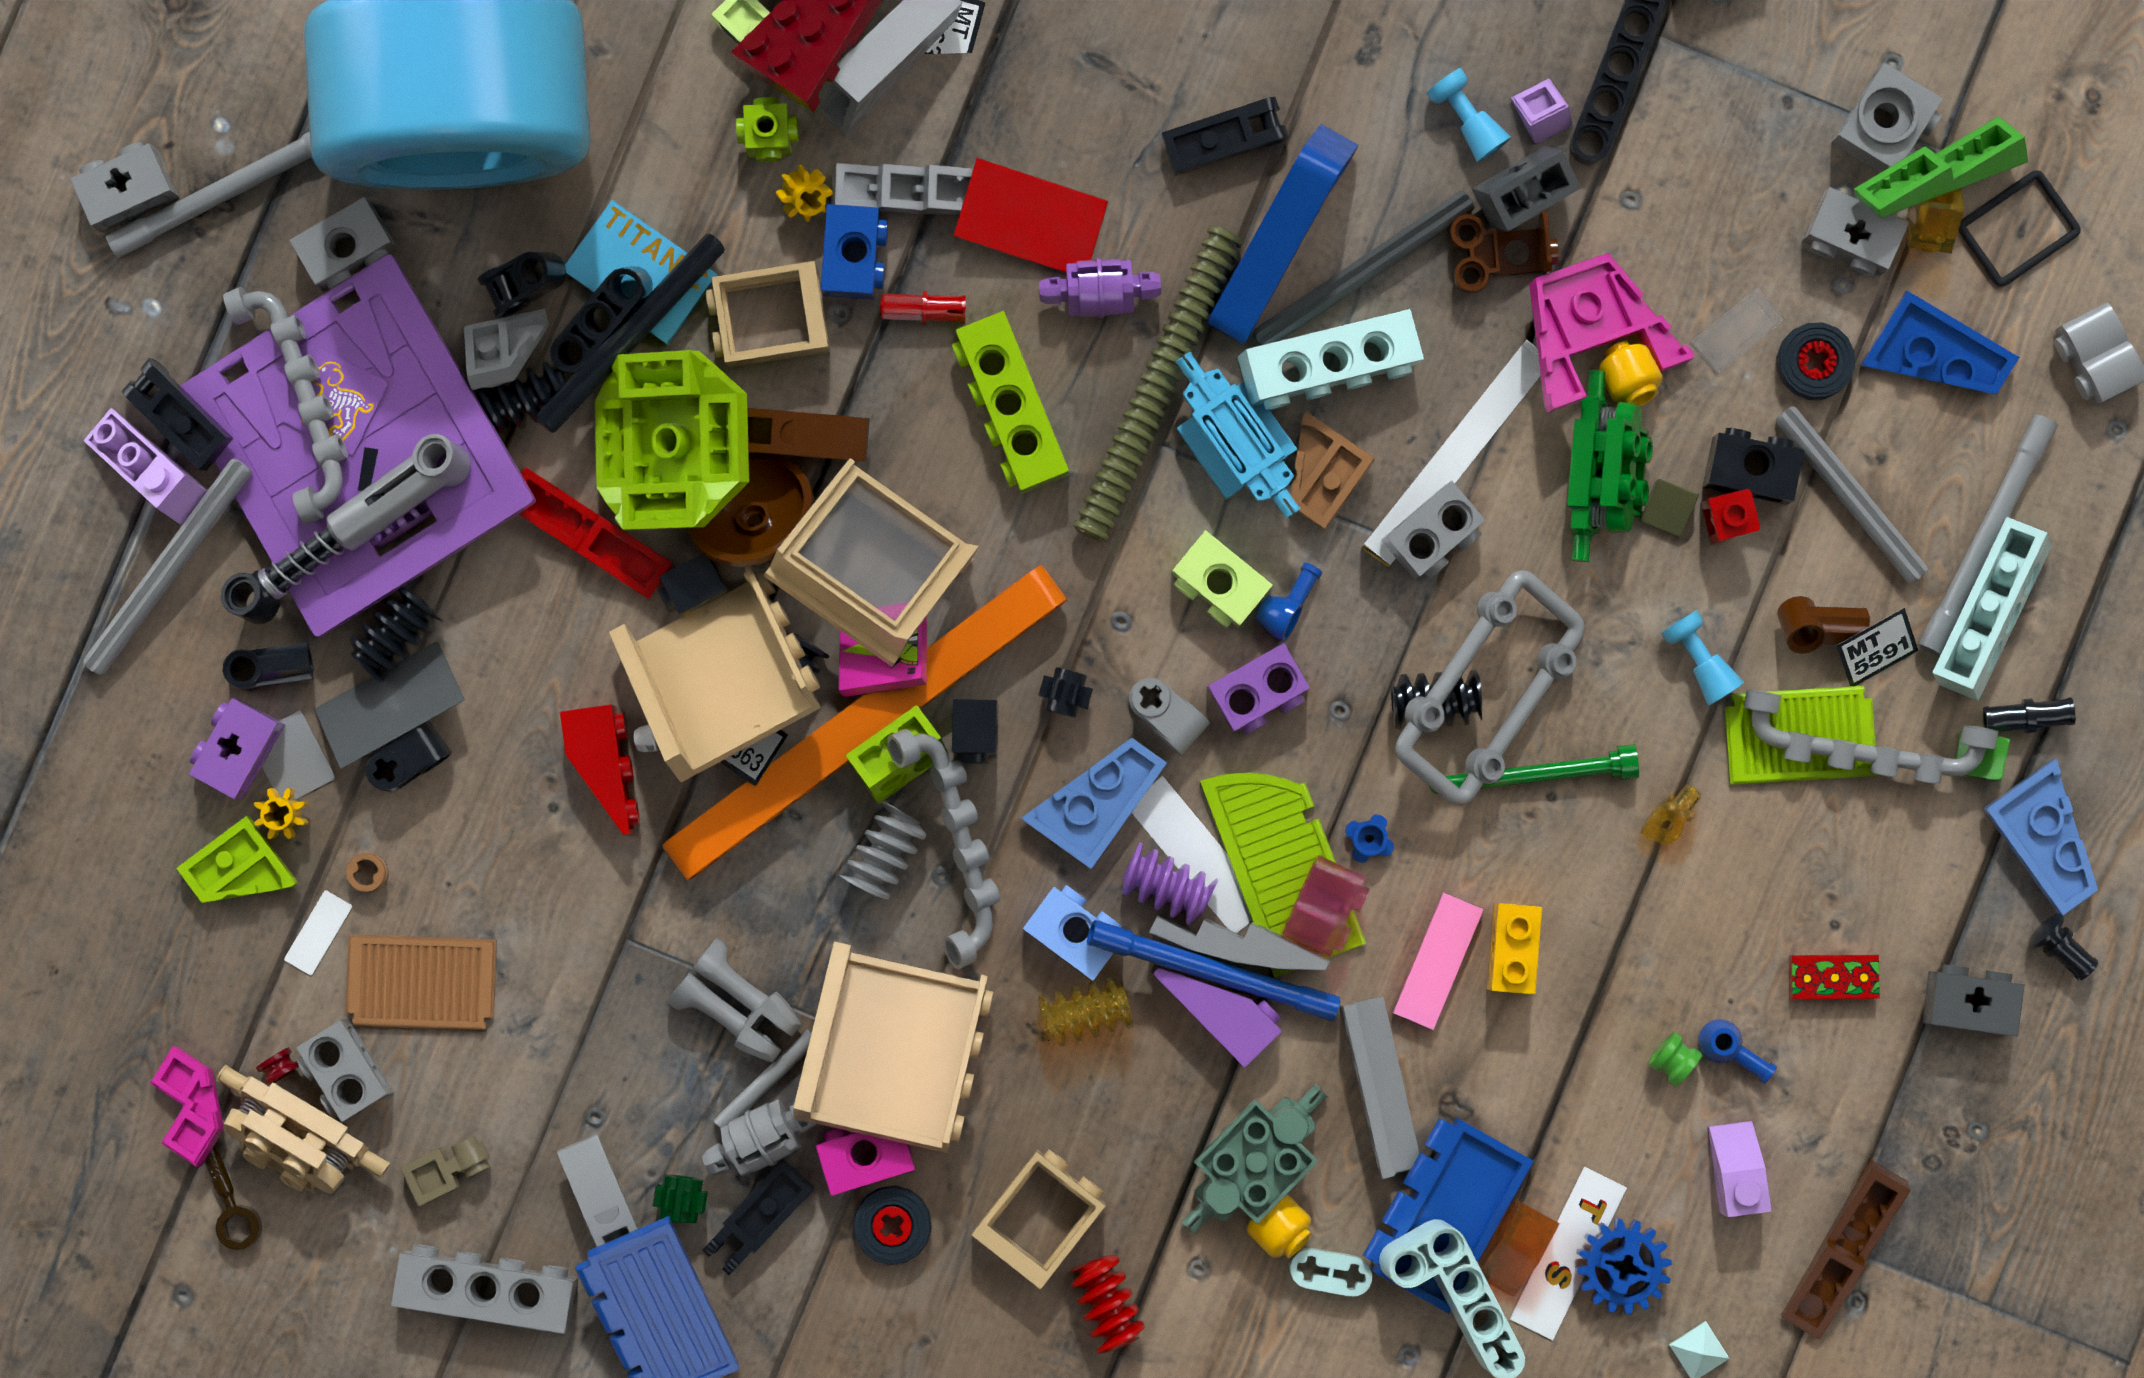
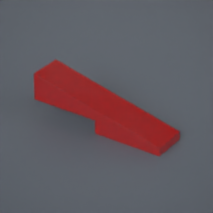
M524 466L520 473L533 493L536 502L519 513V515L649 599L661 582L659 576L666 573L673 563Z

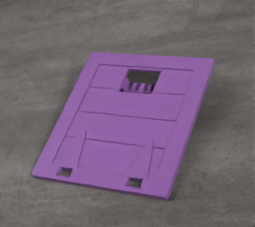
M391 254L384 255L292 314H296L300 318L306 331V338L297 342L302 357L311 354L313 357L319 347L389 382L354 455L348 454L347 459L339 461L343 476L341 493L332 504L324 508L325 516L323 519L306 525L300 519L294 506L293 493L309 486L313 487L316 492H319L325 485V474L315 458L311 435L282 421L296 391L286 375L284 367L286 362L281 348L273 337L271 328L180 385L233 437V440L215 460L220 471L222 472L233 458L244 462L252 470V475L235 497L271 561L276 564L287 557L286 552L291 554L301 547L300 541L305 544L315 536L314 531L320 533L327 528V516L361 492V490H358L364 447L379 449L372 483L410 457L416 444L429 434L445 436L464 448L469 454L471 467L468 476L462 483L454 487L443 486L355 551L344 548L342 555L334 554L330 557L328 565L320 564L317 566L314 575L306 574L303 576L300 585L292 584L288 587V591L316 637H324L536 502L529 486L473 390H471L469 383L397 259ZM356 289V293L361 300L341 313L334 302ZM244 360L249 372L229 383L222 373ZM446 454L439 458L437 468L445 462ZM434 515L437 520L435 523L381 557L377 553L378 549Z

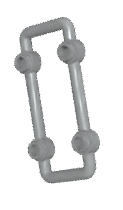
M1526 570L1512 573L1498 592H1487L1480 598L1477 606V613L1480 619L1428 695L1412 699L1405 709L1407 725L1396 742L1398 759L1444 799L1454 805L1469 803L1483 784H1492L1501 778L1505 771V763L1502 756L1554 679L1568 677L1576 667V656L1573 651L1584 635L1585 625L1582 617L1538 577ZM1523 587L1563 622L1568 629L1558 644H1547L1539 651L1537 656L1539 672L1488 747L1477 748L1468 755L1465 765L1468 776L1460 788H1458L1415 752L1413 746L1423 732L1431 733L1441 726L1444 721L1443 702L1495 627H1504L1513 621L1517 613L1514 599Z

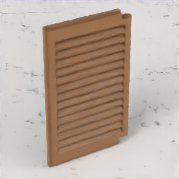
M349 935L346 1013H354L352 1025L362 1027L486 1030L485 1018H494L497 939Z

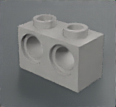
M1450 481L1382 538L1381 541L1413 579L1420 577L1424 573L1430 579L1449 563L1444 556L1457 545L1463 551L1482 535L1477 527L1485 519L1455 483ZM1446 508L1456 509L1461 514L1462 526L1458 531H1451L1444 526L1442 513ZM1413 536H1421L1428 541L1430 552L1426 559H1418L1411 554L1409 542Z
M349 1018L336 1022L296 1047L301 1055L297 1059L300 1069L309 1081L315 1079L324 1093L320 1096L321 1103L332 1118L338 1116L341 1122L350 1120L393 1093L392 1088ZM327 1041L336 1044L340 1051V1058L334 1066L325 1064L320 1056L321 1048ZM348 1079H355L362 1086L363 1095L357 1103L348 1101L343 1094V1086Z

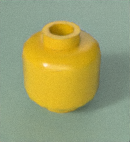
M1622 341L1605 351L1606 358L1601 362L1598 371H1605V387L1614 403L1624 402L1642 406L1658 395L1659 391L1657 388L1660 386L1663 376L1646 345H1629L1627 341Z
M1286 1194L1258 1224L1251 1218L1247 1225V1233L1270 1257L1278 1258L1285 1255L1289 1259L1298 1253L1311 1238L1312 1233L1309 1231L1311 1217Z

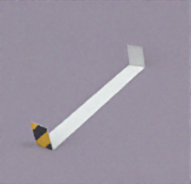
M1528 340L1523 343L1361 547L1386 568L1391 565L1396 557L1384 545L1381 539L1450 481L1457 482L1541 376L1538 350Z

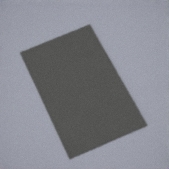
M438 641L412 654L407 659L398 662V668L395 671L389 669L382 671L386 679L383 683L371 677L315 708L340 769L465 700Z

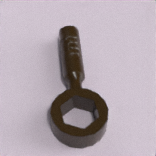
M216 1143L205 1160L217 1196L223 1199L226 1210L217 1219L216 1234L220 1242L227 1248L234 1250L245 1249L254 1244L260 1237L262 1221L257 1211L251 1207L236 1205L233 1197L234 1188ZM235 1214L249 1218L252 1233L243 1241L230 1238L226 1222Z

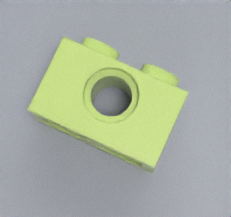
M1206 530L1171 573L1177 578L1173 585L1191 600L1199 596L1211 606L1207 613L1226 628L1231 623L1239 628L1273 586V584ZM1215 571L1225 572L1231 579V589L1225 594L1213 593L1207 586V577Z

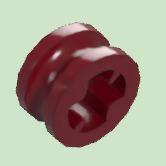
M289 1047L256 1067L258 1073L263 1072L266 1074L264 1082L267 1086L276 1083L299 1068L297 1061H292L290 1058L292 1051Z

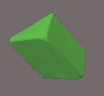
M1963 730L1960 732L1955 759L1962 758L1969 748V745L1960 743ZM1998 736L1996 749L1987 748L1982 762L1974 771L1964 776L1992 782L2001 781L2010 739Z

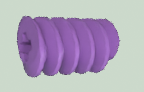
M1139 842L1122 878V894L1128 896L1138 887L1139 902L1144 903L1151 895H1155L1154 909L1159 911L1169 902L1171 903L1170 917L1175 918L1181 911L1186 910V924L1191 926L1202 916L1218 879L1216 878L1208 887L1205 886L1206 873L1203 871L1189 879L1190 865L1188 864L1182 865L1174 872V858L1168 856L1159 865L1157 864L1158 850L1153 848L1145 857H1142L1143 843Z

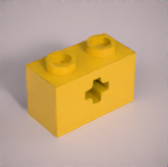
M1493 903L1487 990L1524 994L1536 993L1542 907Z

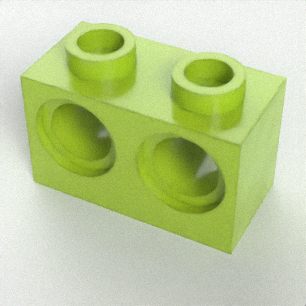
M917 705L845 755L854 772L878 804L932 767L929 755L921 751L918 762L905 768H899L893 762L887 748V737L904 729L909 730L913 736L919 734L930 735L943 744L949 755L942 738Z

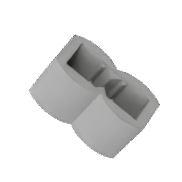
M2108 302L2061 325L2055 330L2058 337L2054 339L2055 348L2064 362L2070 361L2078 375L2074 378V382L2084 400L2090 399L2097 406L2144 382V365L2134 347L2128 341L2118 316Z

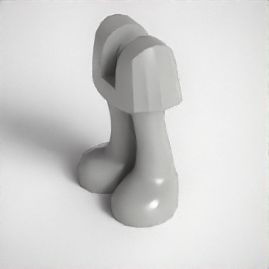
M716 937L692 969L715 983L752 1012L748 1018L713 993L691 972L686 975L666 1003L677 1010L692 1007L707 1014L737 1037L734 1047L759 1059L774 1062L782 1050L771 1041L770 1037L758 1031V1027L767 1018L773 1022L772 1024L775 1027L793 1036L801 1027V1020L777 991L767 996L735 972L727 961L728 947Z

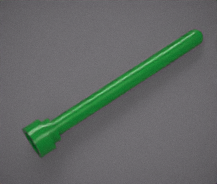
M1635 744L1617 746L1616 751H1609V756L1505 768L1503 775L1497 782L1483 784L1480 789L1611 773L1612 777L1620 776L1621 780L1639 778V762ZM1464 773L1445 777L1460 788L1468 775ZM1429 786L1430 790H1431L1433 793L1438 794L1434 789H1432V788Z

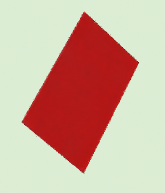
M976 158L953 236L1066 272V264L1091 260L1108 201Z

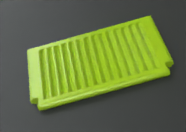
M1864 686L1765 691L1781 695L1779 712L1769 713L1771 726L1779 731L1798 732L1816 737L1840 739L1876 746L1872 698H1864ZM1746 693L1731 694L1733 706L1725 707L1730 785L1878 776V774L1870 772L1872 763L1854 761L1853 769H1843L1827 765L1828 756L1811 753L1810 762L1784 758L1785 749L1768 745L1756 735L1752 726V709L1744 708Z

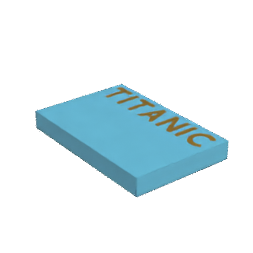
M611 200L569 258L565 268L567 275L594 293L605 278L615 269L629 266L641 267L651 276L653 291L684 258L687 252ZM709 268L649 333L669 346L706 294V290H709L712 286V277L718 276L717 273ZM626 274L621 280L620 287L625 296L632 298L637 292V283L633 277Z

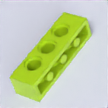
M1004 310L956 329L959 341L951 345L960 367L963 368L969 365L975 381L968 383V387L977 408L983 405L986 406L991 421L984 423L993 448L1001 445L1008 461L1000 465L1009 487L1018 485L1022 495L1069 476L1068 466ZM996 354L1002 357L1005 362L1003 370L997 375L985 374L980 368V363L985 356ZM1004 394L1016 395L1021 401V407L1013 415H1004L996 408L998 399ZM1027 433L1035 437L1038 445L1032 454L1024 456L1016 453L1012 444L1018 435Z

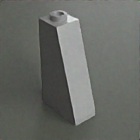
M903 0L837 63L840 71L833 82L826 81L819 94L821 102L816 109L847 136L954 23L963 2L961 0Z

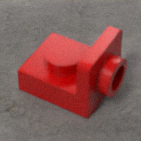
M1749 489L1709 498L1700 503L1711 545L1760 530L1752 492Z

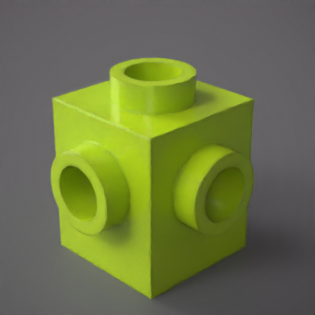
M763 97L754 99L753 105H743L744 118H736L737 143L745 144L749 158L756 157L758 162H776L782 160V156H792V142L799 141L797 115L790 116L787 103L779 104L778 98ZM774 122V127L770 132L763 133L758 130L759 123Z

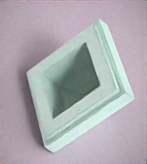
M1706 1321L1669 1344L1690 1378H1700L1730 1359Z

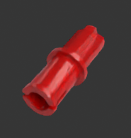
M923 291L922 295H881L880 316L883 319L922 321V325H926V321L965 323L966 295H927V291Z

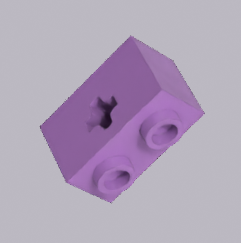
M231 698L228 704L223 702L215 712L211 721V725L215 726L208 741H200L190 758V763L193 764V767L189 774L235 800H244L285 724L240 699ZM229 739L237 740V745L242 748L239 755L230 754L231 750L226 746Z

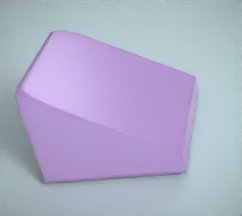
M1549 78L1511 97L1512 103L1524 126L1536 144L1572 126L1569 106Z

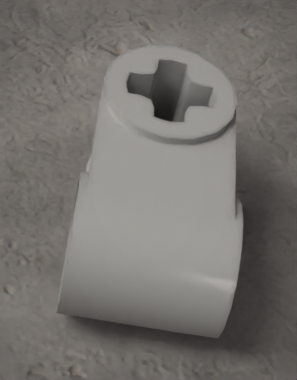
M1142 679L1129 692L1128 701L1133 712L1148 724L1162 741L1181 756L1211 724L1193 705L1180 698L1159 679ZM1141 688L1145 691L1155 688L1159 692L1155 698L1159 703L1157 708L1153 705L1143 708L1140 705L1143 696L1139 693Z

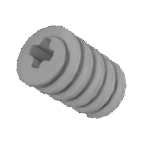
M884 801L882 805L889 812V817L875 815L873 818L880 827V832L866 830L864 833L872 843L871 847L857 845L855 848L863 858V861L848 860L846 865L854 873V876H839L873 897L888 900L891 894L883 884L897 885L900 879L892 869L906 870L909 864L901 854L915 855L918 849L910 839L924 840L927 835L919 826V821Z

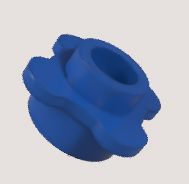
M1373 815L1370 820L1361 823L1351 821L1346 826L1345 833L1352 840L1354 847L1352 857L1355 861L1364 863L1371 856L1378 854L1388 856L1392 853L1394 844L1388 839L1385 829L1387 820L1382 815ZM1368 834H1371L1374 837V840L1371 843H1368L1365 840V837Z

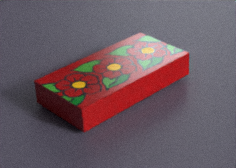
M1789 955L1790 999H1880L1879 955Z

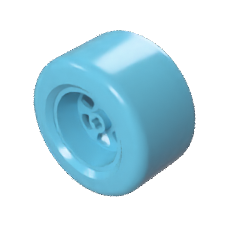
M326 0L315 7L305 21L304 45L311 155L318 169L335 180L366 187L406 190H449L501 186L534 181L564 173L580 164L590 150L591 135L584 24L581 12L572 0Z

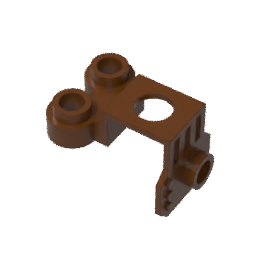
M1546 211L1540 213L1537 229L1496 233V229L1485 230L1483 222L1475 215L1464 214L1456 218L1449 230L1450 241L1457 249L1468 251V258L1460 261L1454 270L1453 280L1456 287L1464 293L1474 294L1485 287L1489 280V275L1494 277L1544 272V275L1550 274L1552 272V265L1559 263V249L1557 239L1550 238L1549 216L1547 217ZM1462 227L1472 229L1474 239L1469 242L1461 240L1458 235L1459 229ZM1513 240L1524 242L1529 249V257L1521 265L1509 263L1504 256L1505 246ZM1474 270L1478 275V281L1475 284H1467L1462 277L1464 271Z

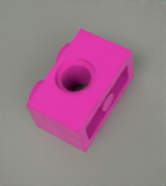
M835 1128L824 1132L825 1141L816 1144L831 1196L913 1171L917 1167L910 1145L856 1132L850 1133V1131ZM860 1140L871 1141L877 1149L876 1160L869 1164L858 1162L853 1155V1147L856 1142Z

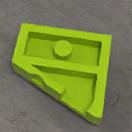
M250 816L241 819L176 868L201 903L286 889L299 884L260 829L254 825V821Z

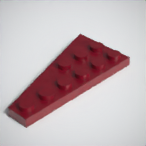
M783 0L730 53L738 64L814 113L821 102L817 95L826 81H834L840 71L837 65L845 49L856 45L882 0Z

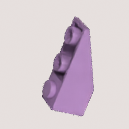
M113 408L105 414L83 440L152 505L180 525H183L208 491L188 471Z

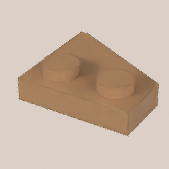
M1305 412L1302 416L1291 496L1301 508L1297 512L1326 531L1370 469L1375 458L1308 412Z

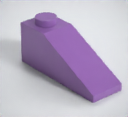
M1157 967L1152 972L1244 1068L1282 1032L1276 1025L1281 1017L1264 1000L1256 1005L1250 998L1161 967Z

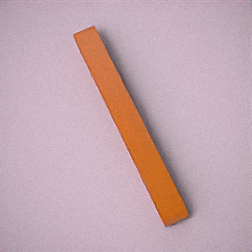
M1043 565L1036 567L927 648V685L864 694L772 762L756 786L748 781L672 836L662 845V848L687 881L694 878L849 763L845 756L847 753L917 705L920 710L1055 611L1068 600Z

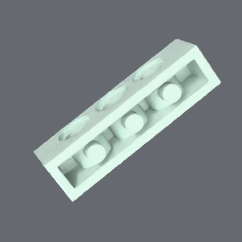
M1410 309L1249 348L1237 357L1251 407L1264 404L1265 410L1289 405L1291 403L1289 397L1304 393L1306 400L1329 395L1332 393L1330 387L1345 383L1347 390L1364 387L1373 383L1371 377L1387 373L1388 380L1401 378L1412 374V367L1424 359ZM1365 342H1371L1378 346L1381 352L1380 362L1371 361L1366 357L1364 353ZM1325 352L1333 353L1340 360L1339 372H1332L1325 367L1323 363V354ZM1284 362L1292 363L1298 368L1300 373L1298 382L1288 381L1283 376L1282 364Z
M2006 517L1932 672L1938 685L1979 701L2052 548L2047 532Z

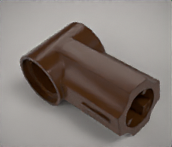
M1804 596L1787 599L1780 605L1777 612V617L1789 649L1799 654L1816 651L1823 644L1838 645L1867 629L1870 623L1867 608L1816 607L1813 600Z

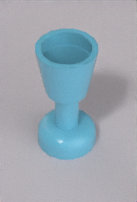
M1458 68L1436 83L1426 94L1435 104H1442L1446 101L1450 103L1464 123L1460 130L1476 162L1479 163L1504 146L1512 137L1485 111L1479 113L1476 111L1462 92V89L1467 85L1468 77L1462 68Z
M1695 610L1660 634L1669 644H1676L1680 641L1683 643L1697 665L1693 672L1709 706L1745 682L1719 654L1713 656L1710 654L1696 633L1702 626L1703 619L1698 610Z

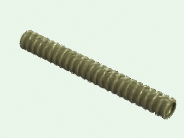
M1209 226L1207 233L1210 236L1208 239H1203L1201 243L1204 249L1196 254L1198 262L1192 263L1190 267L1193 273L1186 276L1185 282L1187 286L1179 291L1182 297L1180 300H1175L1173 306L1176 310L1168 315V319L1171 321L1169 324H1164L1162 330L1165 334L1157 339L1159 347L1151 352L1154 358L1146 363L1147 374H1141L1140 380L1143 382L1141 386L1136 385L1134 389L1137 393L1136 398H1130L1129 404L1131 408L1123 413V416L1126 418L1125 422H1119L1117 427L1120 430L1119 435H1113L1112 441L1115 442L1114 446L1107 448L1106 453L1109 454L1108 459H1102L1101 466H1103L1102 472H1096L1095 477L1098 481L1096 484H1091L1089 489L1092 491L1091 496H1085L1084 499L1087 505L1085 509L1080 508L1078 514L1081 518L1073 523V527L1076 528L1077 532L1096 541L1107 542L1109 539V535L1106 533L1108 529H1113L1115 523L1112 522L1114 516L1119 517L1120 510H1118L1119 504L1124 505L1126 502V498L1123 497L1124 493L1131 491L1130 480H1136L1137 474L1135 469L1136 467L1141 468L1143 464L1140 458L1142 455H1147L1149 450L1146 448L1147 443H1153L1154 440L1151 434L1153 431H1158L1160 425L1157 421L1165 416V412L1162 410L1164 406L1169 407L1171 400L1168 397L1170 394L1174 395L1177 390L1174 384L1182 379V376L1179 374L1181 369L1175 362L1181 357L1185 360L1184 355L1188 352H1191L1193 355L1191 347L1192 345L1197 346L1199 339L1196 336L1198 333H1203L1204 326H1202L1203 321H1208L1210 317L1207 312L1209 309H1214L1216 303L1213 299L1221 294L1219 286L1220 284L1225 285L1227 281L1224 275L1226 272H1231L1233 266L1230 262L1238 257L1235 251L1243 246L1244 242L1241 240V237L1225 228Z

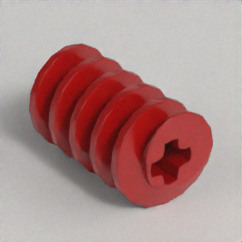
M1118 1255L1102 1256L1067 1271L1079 1272L1080 1274L1070 1284L1071 1288H1085L1086 1293L1077 1300V1304L1091 1305L1093 1308L1083 1317L1084 1321H1098L1099 1325L1089 1333L1090 1337L1105 1339V1342L1096 1349L1097 1354L1107 1353L1136 1341L1140 1338L1136 1336L1145 1328L1143 1321H1130L1139 1311L1137 1305L1123 1304L1132 1296L1131 1288H1117L1126 1279L1125 1273L1110 1271L1120 1262Z

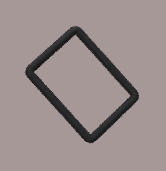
M2034 170L1960 220L1957 225L1963 239L1998 286L2008 285L2075 239L2081 232L2079 223L2046 176L2039 170ZM2037 179L2072 230L2002 278L1966 227Z

